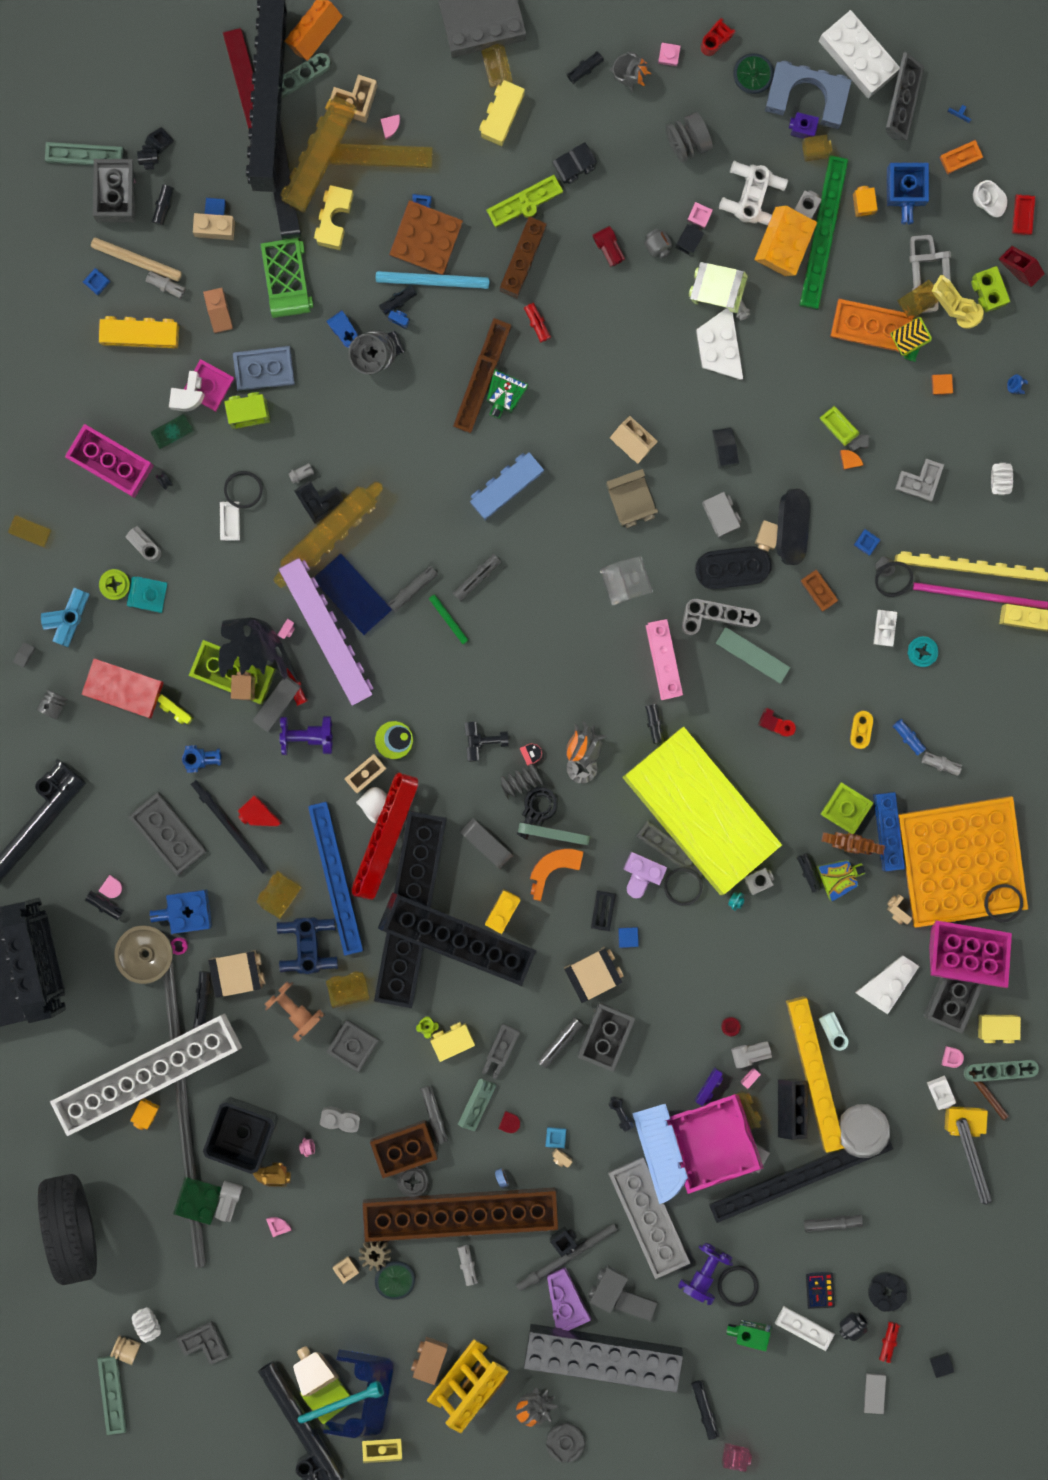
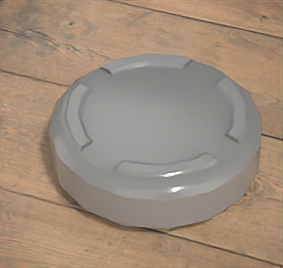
M857 1104L848 1108L840 1116L838 1122L841 1130V1145L849 1154L858 1158H870L879 1154L887 1146L890 1138V1125L885 1114L878 1108L869 1104Z

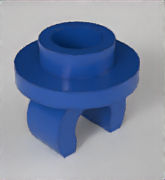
M1016 374L1008 380L1007 389L1013 394H1025L1021 387L1022 384H1028V381Z

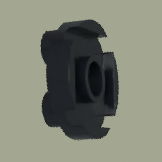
M881 1272L872 1278L868 1287V1296L872 1304L879 1310L890 1312L897 1310L906 1302L907 1288L904 1281L898 1275L890 1272ZM885 1287L892 1289L890 1296L882 1294L885 1292Z

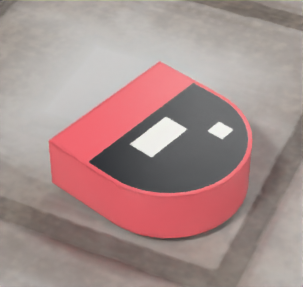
M528 744L520 748L527 766L537 762L542 756V750L536 744Z

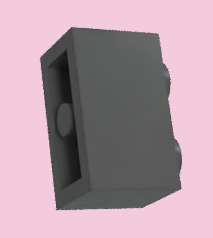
M606 1265L605 1269L601 1268L597 1276L599 1280L596 1286L592 1285L588 1296H590L589 1301L591 1304L611 1313L628 1280V1276Z

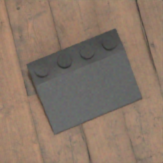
M517 0L438 1L451 58L526 41V32Z

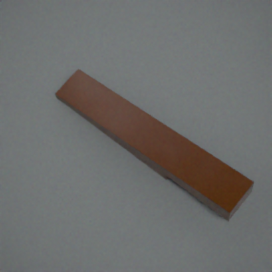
M493 318L453 427L469 433L472 432L511 330V324Z

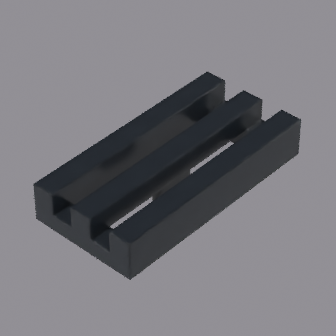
M596 891L591 929L610 931L616 893ZM600 895H603L601 915L598 926L595 925L598 912V905ZM607 896H610L611 901L607 919V926L604 927L603 921L607 903Z

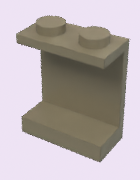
M643 469L606 482L621 527L626 525V528L637 525L636 521L644 519V522L655 519L654 515L658 513V510L655 509L645 481Z

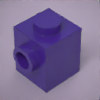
M797 112L795 118L791 117L788 129H792L790 136L813 141L819 117Z

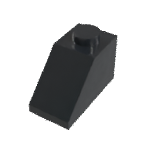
M732 428L712 430L718 469L737 466L739 458Z

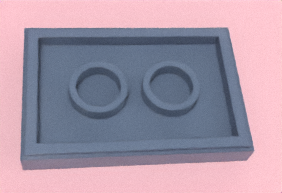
M290 346L233 353L238 392L295 385Z

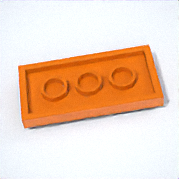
M838 299L830 337L899 352L890 333L911 322L914 314Z

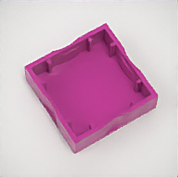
M739 1094L711 1102L694 1110L679 1113L666 1120L668 1126L672 1125L683 1159V1162H679L680 1166L686 1169L688 1179H686L685 1187L688 1194L764 1169Z

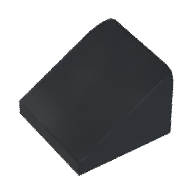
M162 127L150 133L145 140L146 145H151L152 149H157L158 155L174 142Z

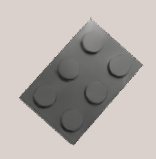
M940 977L923 1017L963 1034L983 984Z
M598 1002L577 1057L614 1072L635 1017Z

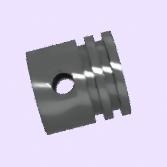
M47 689V694H44L45 698H42L36 710L58 720L63 710L62 706H65L64 702L68 699Z

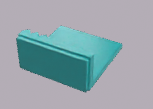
M132 577L127 606L162 613L167 583L142 577Z

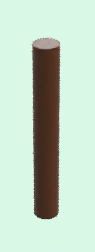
M975 1071L969 1072V1075H972L974 1079V1075H977ZM982 1081L973 1082L1001 1119L1005 1120L1008 1118L1009 1115Z

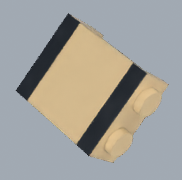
M603 947L601 948L602 950L564 967L581 1003L623 983L621 978L624 975L619 966L615 968L612 962L615 958L610 949L606 950Z
M256 950L208 960L215 998L259 990L263 988L262 984H265L263 972L260 973L259 965H262L260 954H256Z

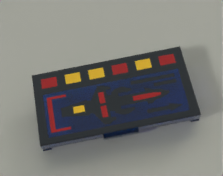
M817 1272L806 1274L808 1309L835 1307L833 1273Z

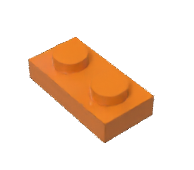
M976 140L940 156L947 174L983 158Z

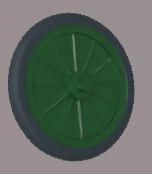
M756 53L741 57L735 64L733 71L736 85L742 91L749 94L765 91L771 85L774 75L770 61L763 55Z
M400 1261L386 1263V1267L382 1266L375 1276L377 1291L383 1297L391 1300L407 1296L415 1285V1274L412 1268Z

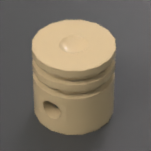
M119 1335L110 1357L115 1356V1359L120 1358V1361L132 1365L141 1343L129 1338L127 1340L125 1336L122 1338V1335Z

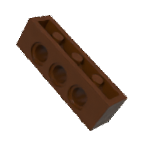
M528 217L501 283L500 292L518 299L546 231L547 223Z

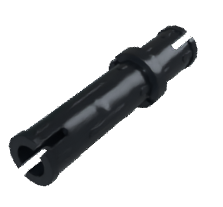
M199 971L198 988L195 991L197 993L193 1029L206 1023L208 997L211 994V989H209L211 972Z
M703 1380L694 1381L691 1385L701 1413V1423L704 1424L708 1440L716 1439L720 1435Z

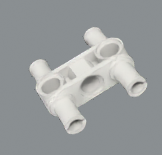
M733 161L730 173L745 177V186L738 203L723 197L719 209L734 213L736 218L745 223L759 222L768 225L772 214L761 211L766 189L769 185L784 191L788 179L773 175L767 167L762 165L747 166ZM755 172L762 174V180L756 178ZM745 208L750 209L751 217L744 213Z

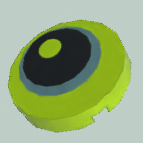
M397 721L383 724L376 732V748L384 757L390 759H398L407 755L413 744V736L409 727Z

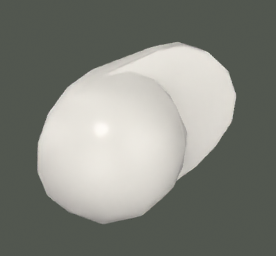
M985 180L974 188L973 200L978 207L984 209L993 217H1000L1004 214L1007 207V197L994 182Z

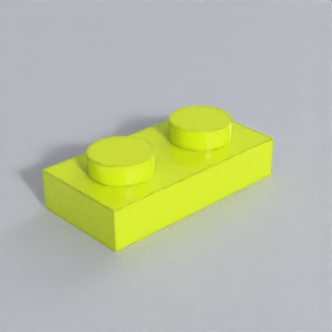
M161 694L159 696L158 702L161 709L167 713L169 711L174 713V719L182 725L192 722L194 718L165 695Z

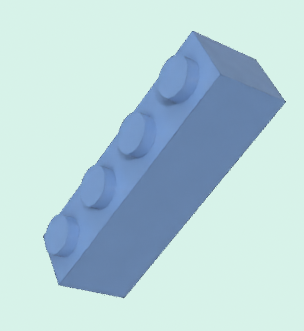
M530 452L526 455L522 453L515 459L516 464L512 467L509 465L500 472L502 475L499 478L495 479L493 477L485 484L487 487L482 492L479 489L471 496L470 504L484 520L488 519L544 472V469Z

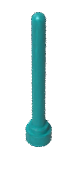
M379 1381L373 1382L364 1391L299 1416L298 1422L301 1424L368 1397H374L375 1399L384 1395L383 1387Z

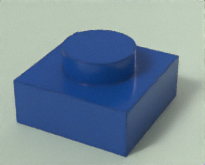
M399 310L390 312L388 316L390 322L405 329L409 324V319L406 318L407 315Z

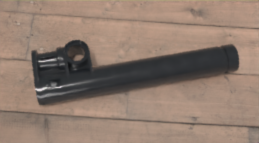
M59 759L55 760L57 764L50 772H46L35 784L36 791L46 801L0 853V882L86 784L79 775ZM44 781H47L50 785V789L47 792H44L41 788V784Z
M272 1361L258 1370L259 1375L263 1378L268 1390L307 1451L305 1455L298 1459L296 1474L302 1480H342L344 1474L312 1422L307 1421L302 1424L298 1422V1417L306 1413L280 1370L277 1369L278 1367L275 1362ZM306 1463L310 1469L302 1470L300 1465Z

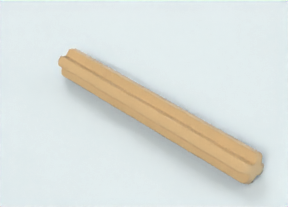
M93 238L91 242V247L153 271L178 282L181 279L182 273L179 270L98 238Z

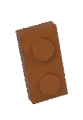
M814 570L800 580L821 612L838 601L817 570Z

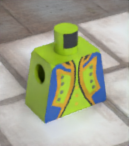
M849 860L816 866L830 901H834L858 886L856 877L865 874L862 863L851 867Z

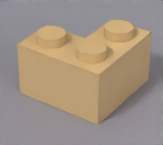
M358 75L352 93L334 87L328 104L329 111L366 123L378 87L377 80Z

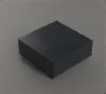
M948 1353L929 1358L936 1378L954 1372Z

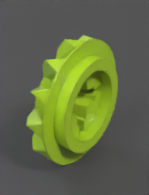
M108 570L100 578L99 589L108 599L119 600L125 597L130 590V581L127 575L120 570ZM113 577L116 580V582L122 583L119 586H117L116 591L113 587H107L108 585L113 583Z

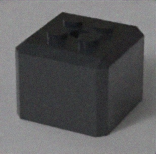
M233 1097L224 1099L219 1105L203 1149L205 1157L249 1174L257 1172L263 1163L278 1122L276 1113ZM240 1127L248 1129L246 1137L239 1136L238 1129Z

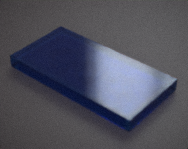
M341 553L314 577L318 586L364 636L392 611Z

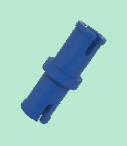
M903 719L893 724L892 727L903 738L902 741L907 743L916 755L921 754L926 749L915 736V731H911Z

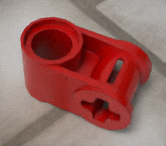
M720 18L702 40L700 48L706 56L714 55L736 32L724 23L723 18ZM710 41L715 46L710 48L706 45V42Z

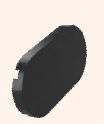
M798 488L788 489L786 494L781 497L779 504L776 550L778 556L782 558L781 561L786 565L800 564L807 552L810 502L807 494Z
M755 546L709 551L703 554L695 565V576L698 582L705 588L713 590L756 585L763 582L771 571L769 555L764 550Z

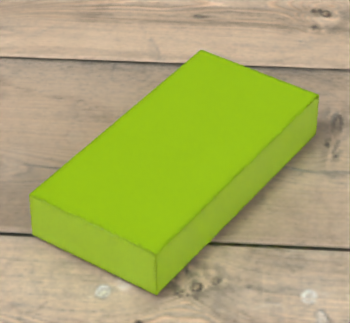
M835 406L820 417V421L844 446L859 435L858 430Z

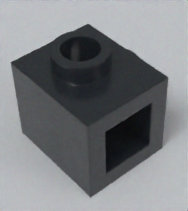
M564 1226L550 1237V1243L561 1257L565 1254L568 1256L576 1249L577 1243L575 1239H577V1236L571 1228L567 1230Z

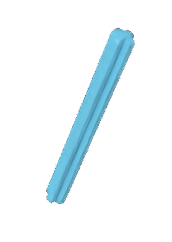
M376 272V282L488 289L490 282L488 277Z

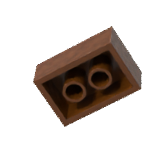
M426 1120L370 1140L383 1179L438 1159Z

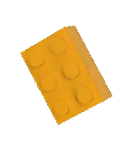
M788 206L775 207L754 260L784 276H796L817 222Z

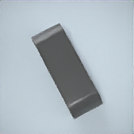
M474 818L460 831L464 837L499 869L513 857Z

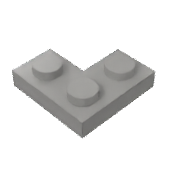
M925 459L920 476L901 471L895 490L931 502L944 464Z

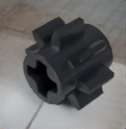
M142 145V150L137 151L139 165H144L145 170L154 169V164H159L157 149H152L151 145Z

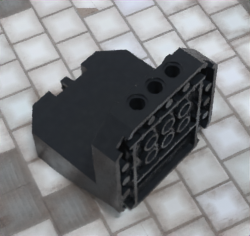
M40 897L0 906V1027L23 1021L33 1023L50 1019L66 1010L65 1002L61 1003V996H65V988L48 916L45 910L40 911L38 907L42 905Z

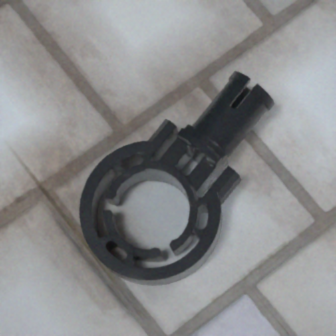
M538 787L527 794L524 801L525 810L522 813V816L525 817L524 823L542 826L545 820L554 816L558 808V802L552 791L547 788ZM537 793L539 797L545 796L549 799L550 803H552L550 799L552 797L554 801L553 809L552 805H549V808L544 812L535 811L533 801L536 797L533 795ZM517 832L518 836L523 837L525 840L528 839L529 834Z

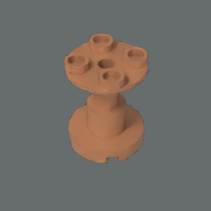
M287 981L278 990L281 994L277 998L273 995L265 1003L267 1006L265 1010L267 1011L277 1002L291 1016L288 1019L299 1029L292 1036L298 1042L302 1039L299 1035L305 1036L325 1014L319 1009L312 1015L303 1005L298 1007L284 993L293 984V982L290 984Z

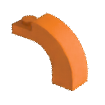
M564 848L552 851L542 857L533 868L530 879L537 880V883H533L530 894L534 895L533 899L541 901L546 878L553 870L562 867L580 870L584 851Z

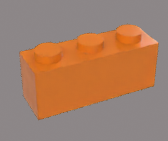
M316 0L293 31L290 32L289 36L285 39V43L296 55L308 61L343 15L332 2Z

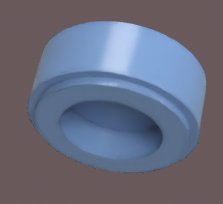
M504 1169L496 1170L495 1175L499 1186L502 1189L508 1187L509 1182Z

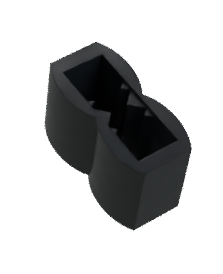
M586 142L552 161V165L564 184L567 182L572 184L579 179L578 176L585 172L587 175L594 171L597 161Z

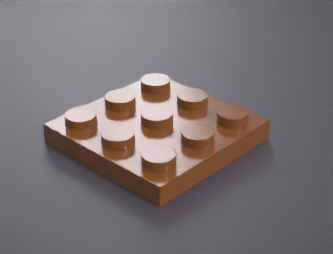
M409 200L389 255L444 275L463 220Z

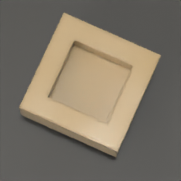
M559 1148L553 1151V1161L560 1167L564 1165L567 1168L571 1165L572 1159Z
M349 1256L333 1266V1270L343 1284L359 1273L358 1268Z

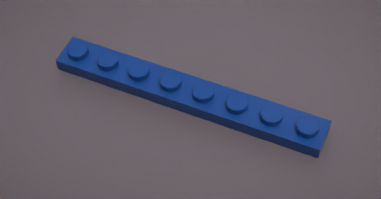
M323 802L308 806L344 956L363 951L362 942L328 803Z

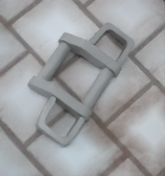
M931 235L912 236L910 238L909 259L910 263H912L914 284L912 295H914L915 312L917 314L934 313L938 310L939 303L934 295V308H920L919 295L933 294L932 289L934 286L921 287L919 263L942 260L943 275L951 281L949 262L951 252L935 253L933 237ZM927 240L931 254L915 255L914 241Z

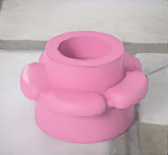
M304 1138L302 1143L299 1144L301 1154L309 1157L315 1153V1144L312 1139L306 1140Z

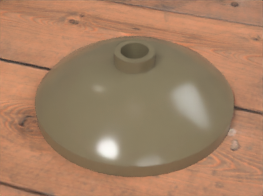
M133 927L119 938L115 947L117 968L124 977L135 983L146 984L160 979L166 974L172 963L173 950L167 936L155 927ZM144 950H147L149 952L148 957H144Z

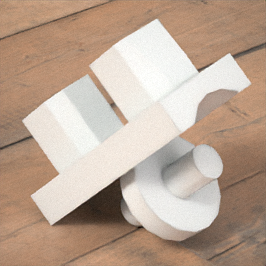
M877 610L873 644L893 646L897 612Z

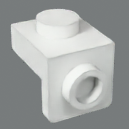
M945 1076L927 1082L938 1110L947 1109L956 1103Z

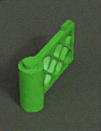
M299 238L262 243L261 250L272 318L309 313L310 308L314 307L312 296L308 297L301 256L302 253H305L303 241H299ZM295 244L296 251L292 256L284 251L287 245ZM274 247L278 250V253L272 259L266 255L265 248ZM281 253L290 258L284 267L276 262ZM292 261L299 265V269L295 274L287 270ZM273 264L281 268L276 278L269 273V269ZM284 271L292 276L287 285L278 280ZM296 279L302 283L303 290L294 291L290 286ZM276 282L284 287L279 294L272 293V287Z

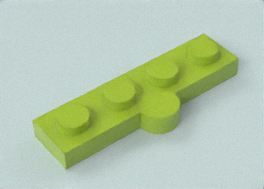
M552 175L490 207L486 212L494 227L497 228L522 214L526 218L534 217L537 212V206L562 194L563 190L555 175Z

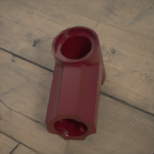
M610 226L592 234L598 249L602 250L610 268L625 260Z

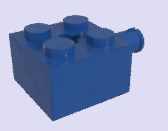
M890 163L887 167V206L902 207L901 224H913V207L926 206L929 202V163ZM908 182V185H911L910 188L904 185V183Z
M207 889L166 895L167 909L150 910V916L158 915V917L150 918L151 923L168 920L170 922L171 934L212 928ZM188 906L190 910L194 911L192 914H190V916L189 914L185 913V910L188 909Z

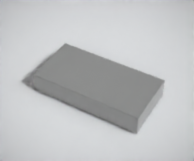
M866 1373L864 1413L884 1414L885 1374Z

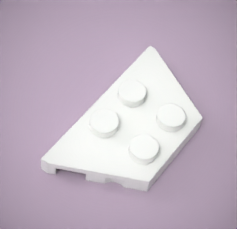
M726 308L696 330L702 369L715 371L718 374L734 377L737 380H743L733 312Z

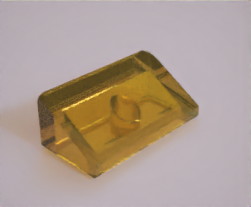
M496 44L481 50L490 88L497 87L498 84L502 85L503 80L512 83L513 80L505 47Z
M927 280L897 300L910 320L939 302L932 292L934 285L930 280Z

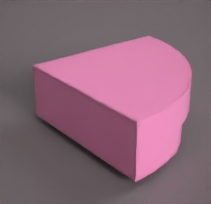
M399 115L381 119L385 139L392 137L397 131L400 124Z
M269 1217L266 1219L273 1237L292 1230L290 1225L281 1218Z

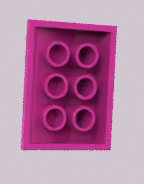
M935 921L931 928L929 944L931 976L1008 988L1012 933Z

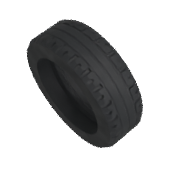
M74 1174L44 1179L38 1187V1213L43 1245L51 1273L55 1281L61 1285L91 1280L97 1271V1253L91 1213L83 1185L79 1177Z

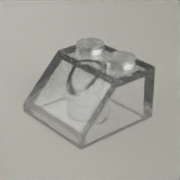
M641 556L616 562L600 569L612 605L653 592Z

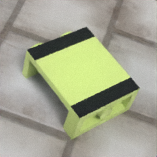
M700 262L699 267L695 270L694 286H691L689 291L691 301L697 305L699 302L726 307L730 312L738 313L748 278L746 273L741 270Z

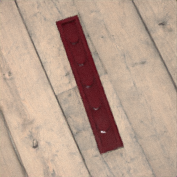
M238 28L223 32V37L249 129L252 128L250 109H253V103H251V91H254V84H252L253 70L242 30Z

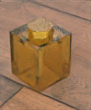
M827 135L808 137L802 141L805 162L828 158L830 152H832L831 140L827 139Z

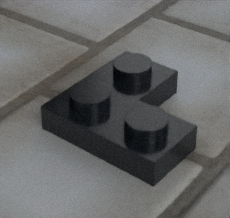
M308 481L294 490L314 524L347 504L337 487L319 496L311 481Z

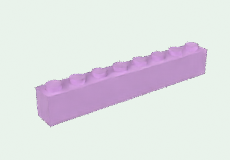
M298 558L279 568V571L351 705H354L371 696L373 687L369 679L364 680L362 676L364 670L360 662L355 663L353 659L355 653L350 645L346 646L343 641L346 639V636L341 628L337 629L334 623L337 622V619L333 612L327 611L325 606L328 603L324 595L319 596L316 590L319 586L314 577H309L307 571L310 569L306 561H301Z

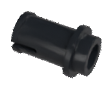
M396 331L388 333L396 345V356L404 353L405 350L398 337L399 333H396Z

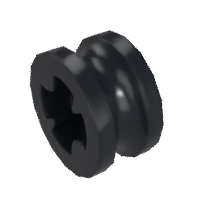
M162 471L160 476L156 475L157 480L165 490H167L169 485L173 486V483L164 471Z

